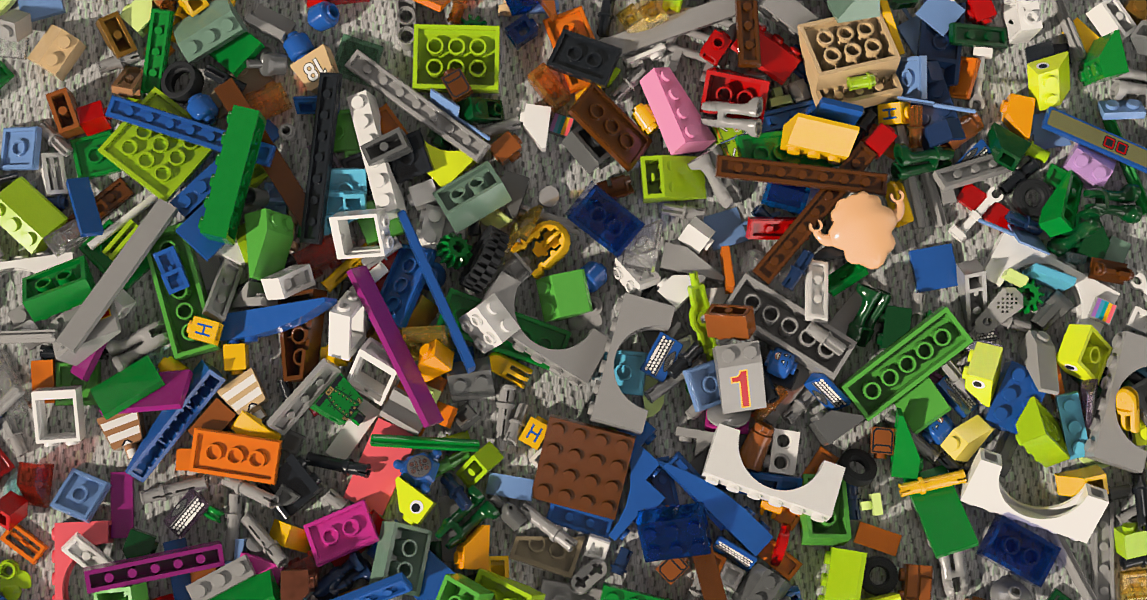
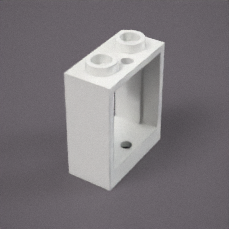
M1005 0L1001 4L1004 25L1007 28L1008 45L1029 42L1043 28L1038 0Z
M385 208L341 211L329 217L337 260L385 256L393 250L394 240L390 235V220ZM374 217L379 246L353 247L348 219Z
M347 290L338 303L329 311L328 356L349 361L366 339L367 313L356 291Z
M369 337L359 349L348 374L347 381L356 391L382 406L391 395L399 377L383 345ZM366 360L391 375L387 386L361 371Z
M81 385L37 388L31 392L36 444L44 443L46 447L58 445V442H66V445H76L86 437ZM73 398L76 432L48 433L45 400Z

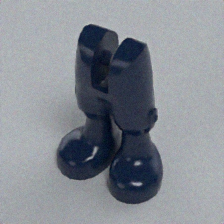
M359 551L350 553L346 562L341 566L332 568L325 576L319 579L318 587H315V592L312 595L318 598V600H330L332 597L336 598L338 594L352 588L354 581L364 578L369 582L372 572L371 564L366 558H363Z

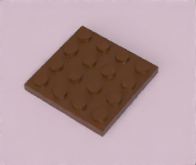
M550 414L533 484L532 498L615 520L636 436Z

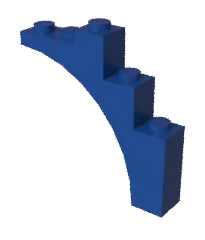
M645 421L641 435L617 429L619 432L636 436L630 459L631 476L627 503L618 523L609 533V536L614 541H617L619 538L621 540L625 539L631 532L628 528L632 523L638 524L645 516L643 513L645 509L650 514L654 512L658 514L666 506L664 501L667 497L648 481L650 477L654 479L661 472L660 465L658 464L659 461L643 447L645 443L650 445L657 437L654 434L657 430L648 421Z

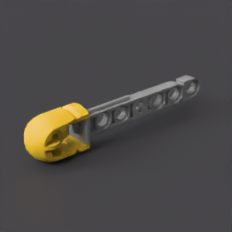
M552 220L543 221L535 225L521 237V242H516L510 247L514 255L497 269L483 291L479 294L474 293L472 296L483 299L485 289L490 287L496 275L501 271L510 273L520 284L531 275L536 280L540 279L544 275V270H550L568 253L571 241L567 229L559 222ZM547 230L543 234L544 239L540 243L535 241V247L532 249L533 253L538 258L540 256H548L547 251L551 247L556 249L559 245L561 246L557 251L551 250V256L544 263L540 262L538 268L532 271L530 269V264L532 263L527 256L524 258L520 257L518 253L521 250H525L527 245L534 239L540 240V234ZM434 329L431 331L430 336L426 335L416 344L415 353L418 357L419 347L436 339ZM451 336L441 343L444 345L452 340Z

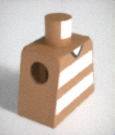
M143 412L116 414L108 420L105 417L98 418L97 422L111 448L115 451L125 449L128 460H131L138 449L137 444L141 443L146 436Z

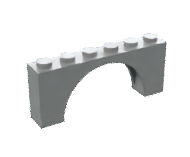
M501 271L494 278L482 301L495 293L518 324L514 301L520 282ZM593 328L575 346L555 350L534 343L524 334L522 329H519L507 341L512 343V347L522 353L525 351L531 355L532 360L539 364H546L550 367L549 370L557 375H564L568 378L569 383L579 387V385L588 384L605 353L604 349L607 339L610 338Z
M625 293L623 299L618 298L615 310L619 311L617 319L613 318L610 331H613L612 339H607L604 349L605 352H608L607 358L601 361L599 372L602 373L601 380H596L593 393L597 395L595 402L590 401L587 414L591 415V422L641 435L648 410L633 404L620 390L614 374L615 355L619 347L628 338L637 333L648 330L668 332L675 306Z
M1123 331L1118 332L1112 340L1113 349L1107 359V372L1101 382L1102 391L1096 401L1095 408L1097 410L1095 418L1090 423L1091 433L1084 446L1086 451L1084 457L1131 473H1143L1147 451L1133 444L1122 431L1116 415V394L1130 374L1140 368L1147 367V337Z

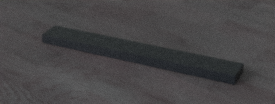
M320 72L299 242L303 244L322 245L343 77L340 73Z

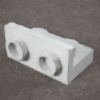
M659 43L621 56L626 69L630 67L637 69L639 66H643L644 62L649 59L656 61L662 58L666 47L665 44Z
M637 250L615 258L613 275L622 283L628 293L641 297L642 290L660 283L661 277Z

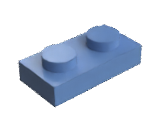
M1136 99L1098 101L1097 110L1102 120L1145 119L1147 112L1141 100Z

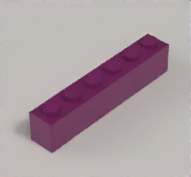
M217 540L93 565L83 569L87 594L221 567L225 565L222 544Z

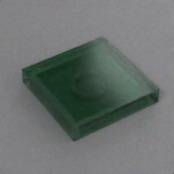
M343 34L335 56L339 73L343 75V79L371 87L344 65L357 49L379 64L384 47Z

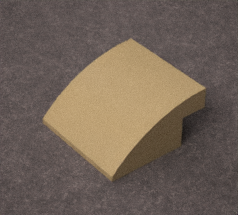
M881 12L880 17L837 23L836 19L831 17L798 24L803 64L816 107L822 97L866 108L897 101V96H902L903 88L896 74L901 57ZM866 72L874 74L876 85L871 89L848 90L847 77L865 75Z

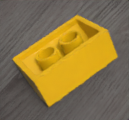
M797 113L783 125L780 150L787 151L790 155L801 154L806 155L807 158L812 160L823 159L827 160L830 164H840L849 157L860 127Z

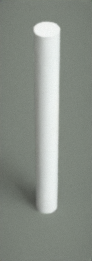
M153 194L149 195L106 228L103 235L96 236L88 242L89 248L94 250L125 226L130 219L133 220L155 203L158 198Z

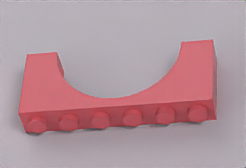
M112 520L90 521V523H55V527L52 529V540L55 541V550L52 551V562L55 563V572L52 573V584L55 585V594H53L52 600H70L68 592L69 579L77 563L62 552L61 547L76 532L80 533L96 547L106 543H114V538H111Z

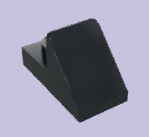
M1047 41L1025 48L1026 63L1062 52H1069L1068 43L1053 44V41ZM1069 52V65H1070V64H1071V59H1070V52Z

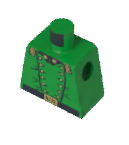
M341 373L309 407L338 425L345 424L350 419L359 426L366 417L357 409L363 402V398Z

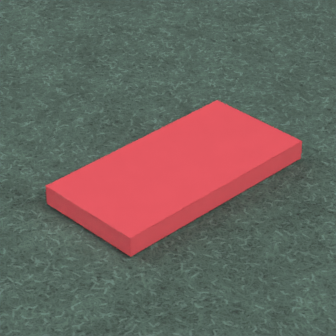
M381 417L378 418L371 435L414 436ZM370 435L359 460V463L371 465V469H367L371 470L370 476L364 478L353 475L343 498L349 499L354 503L365 499L369 510L372 511L374 509L383 516L396 488L395 479L398 476L401 477L400 470L394 468L393 462L397 459L406 460V457L411 455L413 449L371 446Z

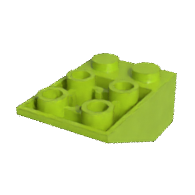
M640 156L639 166L643 204L706 199L704 173L701 170H691L688 166L690 161L699 156Z

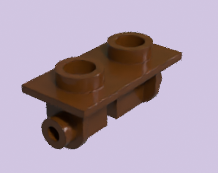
M622 174L611 178L612 185L608 186L606 180L591 184L592 186L588 187L593 205L595 206L617 198H624L635 193L631 185L630 176Z
M1092 257L1088 278L1124 285V281L1134 278V272L1127 268L1128 264Z

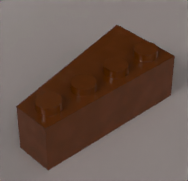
M320 289L303 290L286 299H277L278 305L327 297L328 291ZM325 312L302 325L280 333L284 382H302L318 365Z

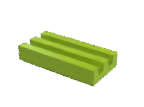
M130 219L102 252L114 261L139 225ZM132 227H134L131 230V232L124 238V240L118 245V247L112 253H110L116 247V245L122 240V238L129 232V230Z

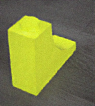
M425 141L435 169L426 175L433 179V182L439 188L462 176L463 172L469 171L477 163L462 151L441 150Z

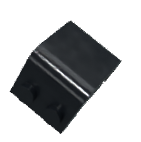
M291 454L285 459L287 462L279 467L277 484L260 483L257 486L275 495L281 484H285L302 495L291 505L276 506L273 509L283 522L287 521L325 489L321 484L322 480L315 472H311L307 467L309 464L302 455Z

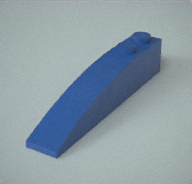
M267 119L265 129L273 142H275L280 137L279 129ZM215 161L170 202L186 219L204 203L206 196L210 195L212 188L210 187V178L212 174L216 173L217 169Z
M323 297L227 313L225 321L221 323L224 327L220 341L227 342V344H239L241 340H245V343L258 342V338L285 332L319 316L338 303L337 299Z
M201 360L192 371L193 377L182 409L161 411L125 470L127 474L142 483L145 482L225 382L226 379L219 370L204 360Z
M663 461L658 463L749 553L757 556L771 541L773 536L769 533L770 527L762 520L758 522L754 518L755 513L748 506L742 507L717 487L681 468Z

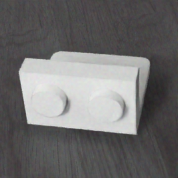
M495 293L458 319L462 329L469 334L476 348L483 353H487L499 346L521 329Z

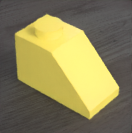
M976 415L954 428L940 446L954 460L968 462L994 428L980 415Z

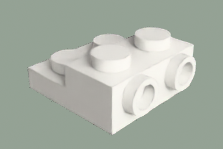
M427 204L426 209L422 208L420 213V221L423 222L422 229H417L416 235L423 248L438 251L435 247L440 238L452 232L455 235L461 233L462 239H465L467 228L456 233L441 207Z

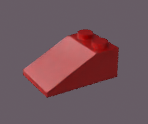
M711 67L706 71L701 106L703 102L708 101L744 104L748 103L753 97H762L763 110L759 117L738 114L726 115L730 118H760L763 124L771 81L731 70ZM700 106V112L713 115L718 114V111L702 110Z

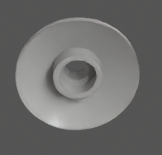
M721 404L707 410V418L715 426H718L720 423L737 428L745 425L751 416L750 410L723 414Z
M999 579L993 583L990 589L991 600H1033L1030 591L1022 583L1014 579Z

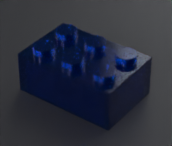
M593 180L565 213L570 221L617 258L645 225L642 219Z
M704 502L638 511L636 525L645 563L711 554V535Z
M995 515L975 554L1032 586L1042 587L1062 548L1003 515Z

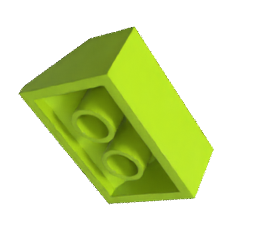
M21 176L0 192V226L31 254L46 251L69 218Z
M1035 396L1031 397L1016 423L1018 433L1015 436L1018 444L1024 446L1027 453L1032 454L1035 461L1040 462L1045 468L1070 459L1058 420Z

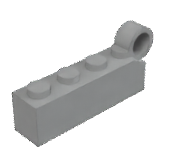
M760 0L758 2V11L797 42H799L798 24L821 20L820 15L814 11H809L804 7L805 4L801 0Z

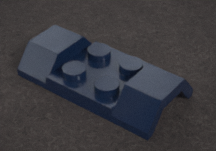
M958 3L961 7L966 9V3ZM965 12L956 21L957 23H964ZM921 19L917 56H927V61H938L947 86H957L962 46L949 45V30L942 36Z
M927 61V99L920 100L954 106L939 62ZM910 103L913 110L912 120L923 150L932 149L935 146L952 140L966 139L957 111Z

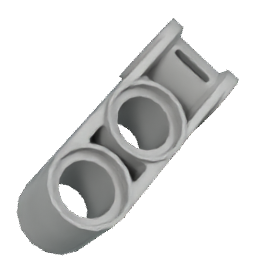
M395 0L399 45L405 51H412L414 46V24H417V2L413 0ZM404 16L412 17V19L407 22L402 20ZM405 36L413 37L409 42L402 40Z

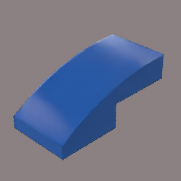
M174 245L153 254L169 295L190 287L186 272Z

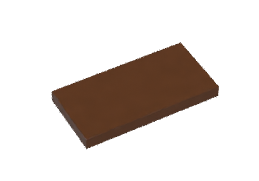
M594 82L589 84L568 111L627 172L633 169L640 156L645 153L653 142Z

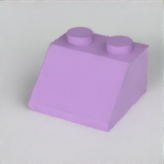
M1076 143L1061 165V168L1067 171L1072 170L1084 183L1083 186L1085 188L1093 189L1098 186L1104 187L1114 171L1117 160Z

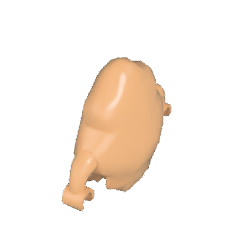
M901 190L898 191L900 195L899 200H895L893 194H890V201L896 204L893 211L889 207L883 206L878 196L868 194L865 191L840 199L830 213L832 226L828 234L821 232L823 224L820 220H817L819 224L818 230H814L811 223L808 226L809 230L822 245L833 246L843 250L847 262L860 264L869 269H878L884 264L888 254L896 245L892 231L904 215V193Z

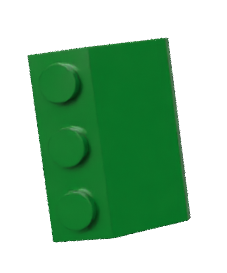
M1115 30L1093 41L1086 53L1087 56L1082 59L1078 66L1077 74L1083 86L1108 81L1129 72L1119 30Z
M82 255L22 278V303L34 323L68 311L85 301L96 286L86 257Z
M269 569L210 600H281V591L272 570Z

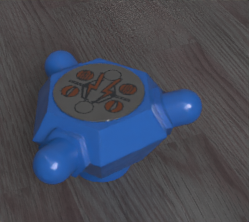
M433 450L431 453L422 452L408 456L406 460L397 459L393 462V466L395 469L400 470L401 476L414 488L417 487L421 493L428 494L431 483L435 481L440 465L438 459L441 457L442 451Z

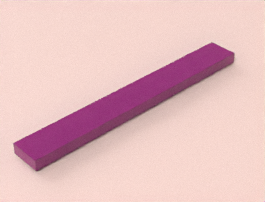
M367 266L350 269L346 273L423 427L427 428L441 423L444 419Z

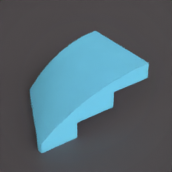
M331 168L324 236L332 232L329 217L335 213L367 209V172L365 168ZM348 219V224L358 219Z

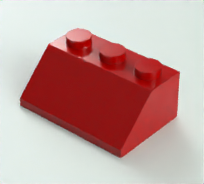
M759 22L761 66L758 69L780 85H783L802 62L801 51L794 46L789 47L784 43V39L775 33L771 34L766 30L767 27ZM736 39L730 49L738 54Z

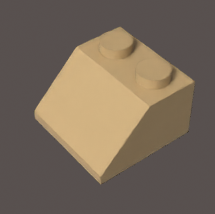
M51 24L27 59L63 81L86 49V46L67 31Z

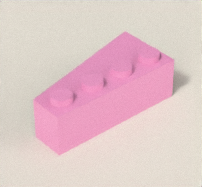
M670 67L653 68L639 81L670 155L701 153L716 141L709 127L701 124L702 116Z

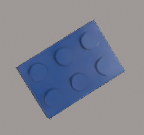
M1014 361L1006 362L1001 371L990 407H985L981 417L993 428L1015 435L1018 433L1016 423L1029 399L1035 396L1042 403L1046 393L1038 391L1025 366Z

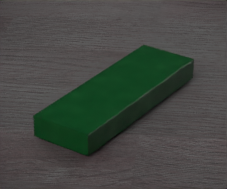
M952 22L949 24V45L1004 50L1007 49V28Z

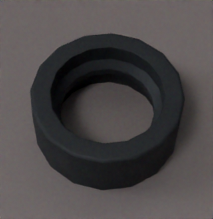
M188 61L174 62L167 67L161 79L163 93L181 104L188 103V100L193 95L201 93L204 86L202 72L188 63ZM190 72L189 84L182 91L175 93L177 79L182 74Z

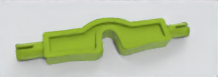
M692 271L688 273L691 285L687 287L691 304L689 321L692 329L697 333L698 343L700 344L699 348L702 346L708 362L714 359L712 349L717 344L715 338L708 337L706 322L701 321V317L708 310L710 304L705 285L699 282L698 271Z

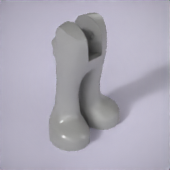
M1128 66V73L1112 79L1117 81L1111 85L1110 99L1120 101L1127 94L1146 95L1147 71ZM1123 80H1141L1145 81L1146 84L1127 82Z
M753 97L748 103L744 104L722 101L702 103V110L718 111L717 117H701V124L718 128L739 129L746 131L751 137H760L762 131V120L760 118H730L726 114L759 117L763 110L762 97Z
M720 144L690 161L688 166L691 170H701L705 174L717 200L727 209L733 206V202L740 201L742 194L734 179L721 178L720 180V178L715 177L717 155H723V150Z
M162 320L152 322L121 340L112 338L108 341L106 349L113 357L112 361L118 372L123 371L142 356L156 350L169 341L167 332L153 338L151 336L165 328ZM144 341L143 344H141L137 348L129 352H126L125 354H122L124 351L128 350L137 343Z
M926 538L927 545L930 546V543ZM964 550L953 554L954 569L951 568L949 555L938 558L941 582L947 597L954 596L952 579L955 578L958 580L961 595H965L969 591Z

